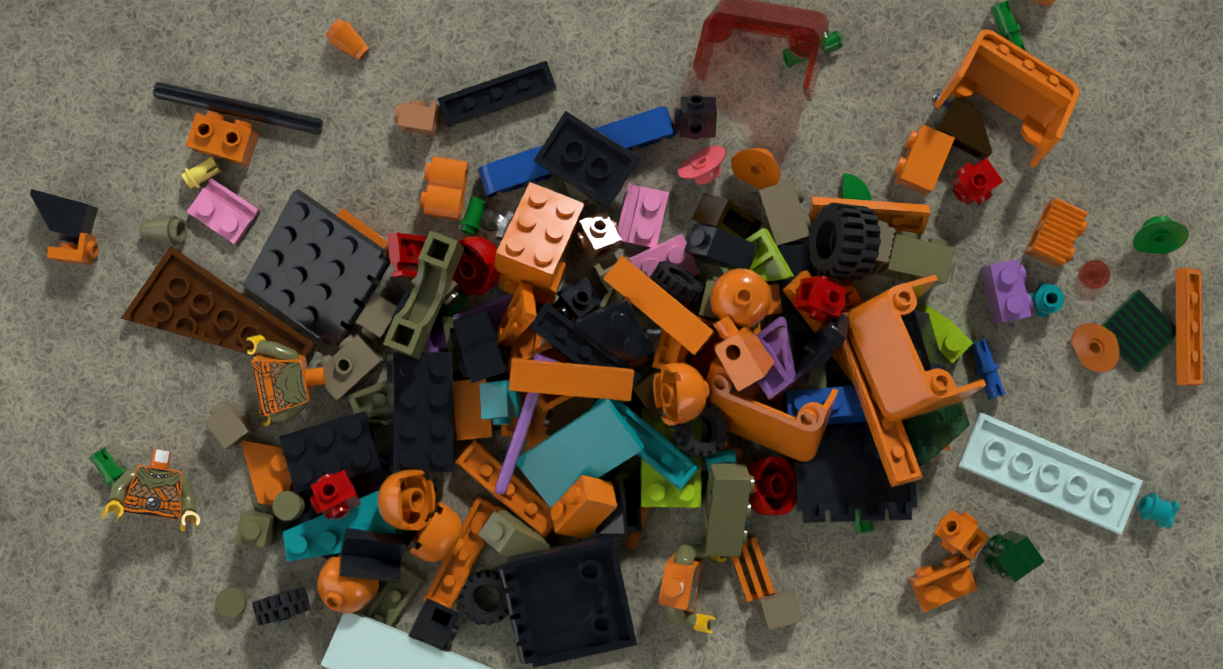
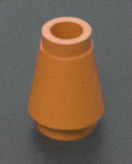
M341 18L329 28L325 35L330 39V44L356 58L358 61L370 50L348 21L344 22Z

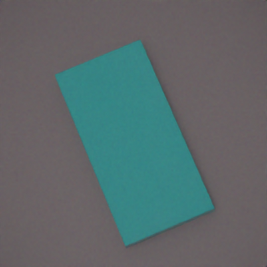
M606 399L521 454L516 464L548 506L552 507L581 475L599 478L642 451L644 445L611 401Z

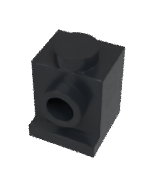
M427 598L408 636L413 639L415 636L443 648L446 641L452 643L459 626L455 625L459 613Z

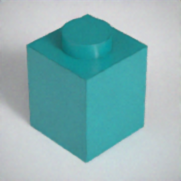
M508 380L479 383L481 419L493 420V425L511 424V419L520 417L522 411L520 391H509Z

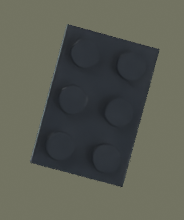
M567 111L564 112L534 158V163L607 209L610 208L640 161V157Z
M367 411L279 436L295 493L312 489L310 485L317 483V480L326 474H336L345 470L347 475L352 477L383 467Z

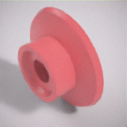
M722 146L703 148L681 163L678 168V175L684 179H694L700 185L715 180L722 172L720 164L725 158V149Z

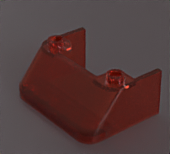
M720 0L703 23L693 63V69L699 80H706L714 43L726 41L731 36L733 29L790 39V49L795 56L809 60L803 90L806 100L812 101L829 33L827 17L819 11L754 0Z

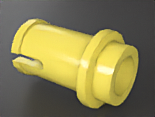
M210 156L207 160L191 169L185 168L186 172L181 175L189 188L193 189L194 187L200 188L201 183L221 173L222 170L215 163V159Z

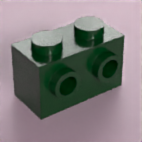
M1008 531L1004 535L999 533L992 536L986 541L987 547L981 550L986 557L983 559V563L993 575L997 573L1002 579L1006 578L1013 582H1017L1045 562L1028 536L1013 531Z

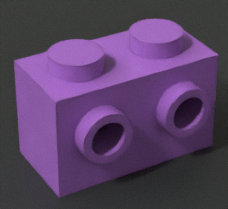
M1019 259L991 264L981 268L993 324L1032 317L1033 302L1030 294L1026 293L1024 284L1027 280L1026 270L1023 265H1020Z

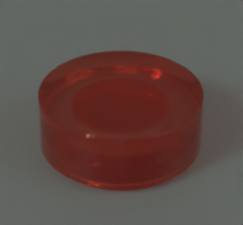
M1091 260L1085 262L1080 267L1078 277L1084 287L1098 289L1108 283L1110 270L1104 262Z

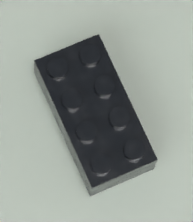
M401 352L387 353L388 471L394 474L402 470H422L425 473L454 471L453 352H422L420 359Z

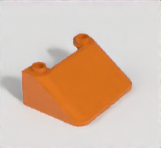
M717 356L711 363L707 376L709 396L706 398V404L712 403L716 405L715 409L720 408L723 411L721 417L726 416L727 422L724 424L729 426V432L798 461H809L817 453L839 390L833 388L824 405L816 402L804 404L800 408L797 417H793L732 392L733 382Z

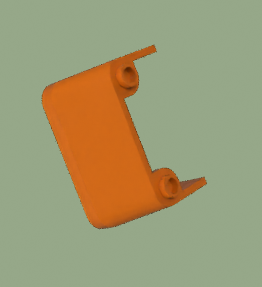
M982 30L948 78L934 106L939 109L950 94L958 99H969L974 92L979 93L1023 121L1020 127L1021 135L1027 143L1036 147L1029 166L1034 168L1061 139L1080 95V90L1077 84L1070 78L996 32Z
M936 274L894 286L855 307L846 316L850 319L847 333L879 409L882 415L890 421H902L965 401L986 386L983 379L956 387L952 376L947 371L939 368L929 371L924 370L901 317L910 314L916 308L917 299L938 281Z

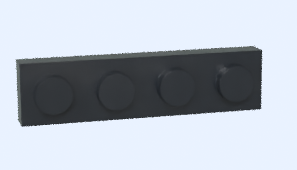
M544 61L437 99L446 125L449 128L556 91L557 89L548 62Z
M545 303L535 320L528 326L530 330L574 364L632 369L579 330L573 322L548 303ZM635 370L632 389L642 377Z

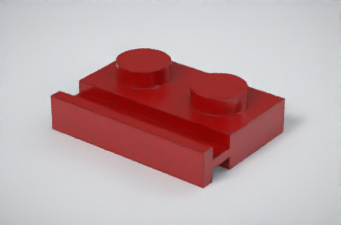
M399 232L387 234L388 244L386 250L390 258V264H394L395 272L391 273L392 277L414 279L417 276L418 258L427 236Z

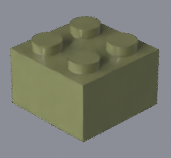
M900 231L899 235L895 234V238L892 240L894 244L891 246L893 249L890 251L892 254L889 257L890 261L876 274L906 282L936 274L938 281L931 286L933 288L947 283L955 248L946 246L947 242L941 239L929 238L928 241L917 239L918 235L915 233Z

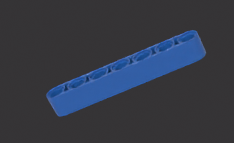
M667 106L654 108L594 128L629 151H633V147L639 146L640 149L661 142V138L666 137V139H670L676 135ZM542 146L479 167L478 172L486 196L494 197L500 191L503 194L525 187L524 184L528 182L537 183L552 178V173L534 163V158Z

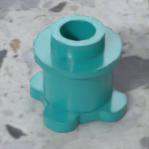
M1047 283L1039 284L1038 289L1033 294H1030L1033 307L1036 309L1037 315L1042 318L1047 317L1049 313L1059 311L1065 300L1064 294L1059 287ZM1046 296H1049L1050 298L1049 303L1046 300Z
M1154 492L1144 495L1138 504V511H1140V517L1143 520L1151 519L1156 522L1155 525L1157 527L1167 529L1172 527L1176 512L1180 508L1179 502L1163 500Z

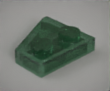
M963 401L905 419L919 466L929 463L970 426Z

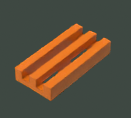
M756 536L747 538V543L742 544V553L756 592L750 593L738 556L731 557L746 601L750 602L753 599L762 598L764 595H771L775 591ZM749 544H752L766 585L765 589H761L747 548Z

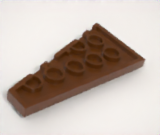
M170 246L120 318L246 354L248 349L254 348L253 342L247 341V337L261 335L268 341L277 342L294 349L298 355H304L306 360L317 345L172 246Z

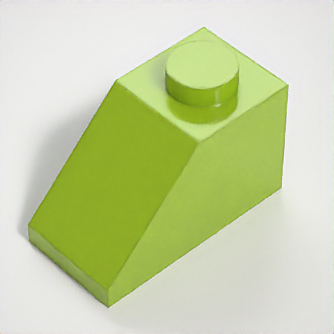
M923 303L916 310L929 313L944 365L953 364L973 344L951 320L927 304Z

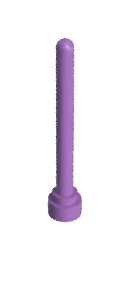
M537 353L533 357V360L558 362L553 358ZM527 393L495 487L498 494H505L508 489L540 393Z

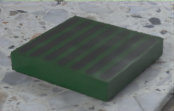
M1135 290L1101 324V326L1110 330L1115 335L1119 345V355L1135 372H1140L1176 336V326L1140 290Z

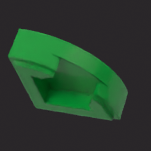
M843 174L841 199L871 201L869 189L861 179L852 174Z

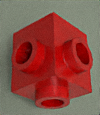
M985 158L974 166L969 162L955 172L958 177L950 183L953 185L952 191L955 197L960 202L969 205L976 201L980 205L993 196L991 190L1004 181L990 161Z
M828 276L803 278L800 280L793 307L809 313L808 317L810 319L826 322L828 318L840 317V313L845 306L844 298L847 288L836 284L837 280Z
M345 470L336 474H326L320 477L317 483L310 485L314 493L310 500L316 513L322 512L328 520L332 518L340 519L349 514L351 509L361 505L351 479Z

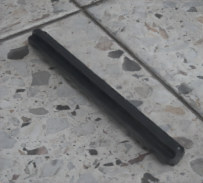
M161 82L155 83L153 89L154 97L170 102L320 135L323 128V121L316 117Z

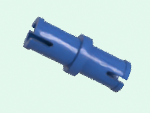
M987 339L974 342L970 349L977 366L975 372L986 383L984 388L987 399L1005 395L1006 391H1004L997 371L999 365L994 363Z

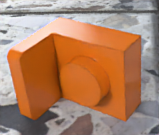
M80 233L78 245L60 243V247L48 246L47 258L60 262L92 265L93 259L98 256L99 245L95 236L88 233Z

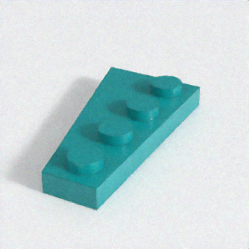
M379 491L360 498L361 505L351 509L349 514L340 519L332 518L328 520L323 514L284 531L283 539L286 560L288 562L340 553L346 528L405 535V530L396 529L384 521L378 507Z

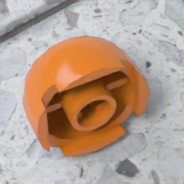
M738 268L727 271L716 280L710 295L712 312L718 320L729 315L737 329L744 326H755L764 319L770 309L771 294L769 286L761 275L752 270Z
M670 363L659 365L658 369H661V373L654 375L653 392L656 407H663L666 415L660 416L667 425H677L693 421L701 414L705 407L706 398L709 396L708 383L694 367L688 364Z
M422 470L399 471L386 478L381 485L378 494L380 514L384 521L396 529L421 530L429 523V521H425L428 513L434 512L436 497L434 485L431 479H425L422 474L426 473Z
M438 501L435 505L439 510L434 515L429 513L425 520L429 521L427 526L419 530L415 535L413 541L417 543L416 547L409 546L408 549L410 554L426 562L441 561L450 553L456 555L464 542L460 538L463 528L459 515L441 501Z
M340 555L338 557L331 556L317 577V592L328 608L344 614L354 613L365 608L376 595L379 589V580L340 576Z

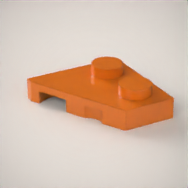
M521 281L497 326L499 344L510 347L535 320L537 316L536 298L533 295L532 284Z
M243 440L242 447L257 502L273 506V501L279 493L293 490L283 449L280 446Z

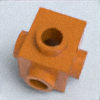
M952 509L939 521L937 529L934 531V534L942 540L940 543L941 547L954 556L958 551L971 561L989 538L977 526L979 522L966 512L959 515Z

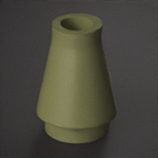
M171 216L142 221L139 226V232L142 238H150L176 245L186 239L187 225L183 219Z

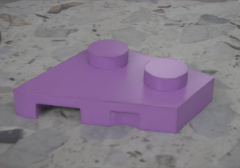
M784 317L777 318L756 335L775 362L765 377L757 381L769 400H774L795 384V369L787 322Z

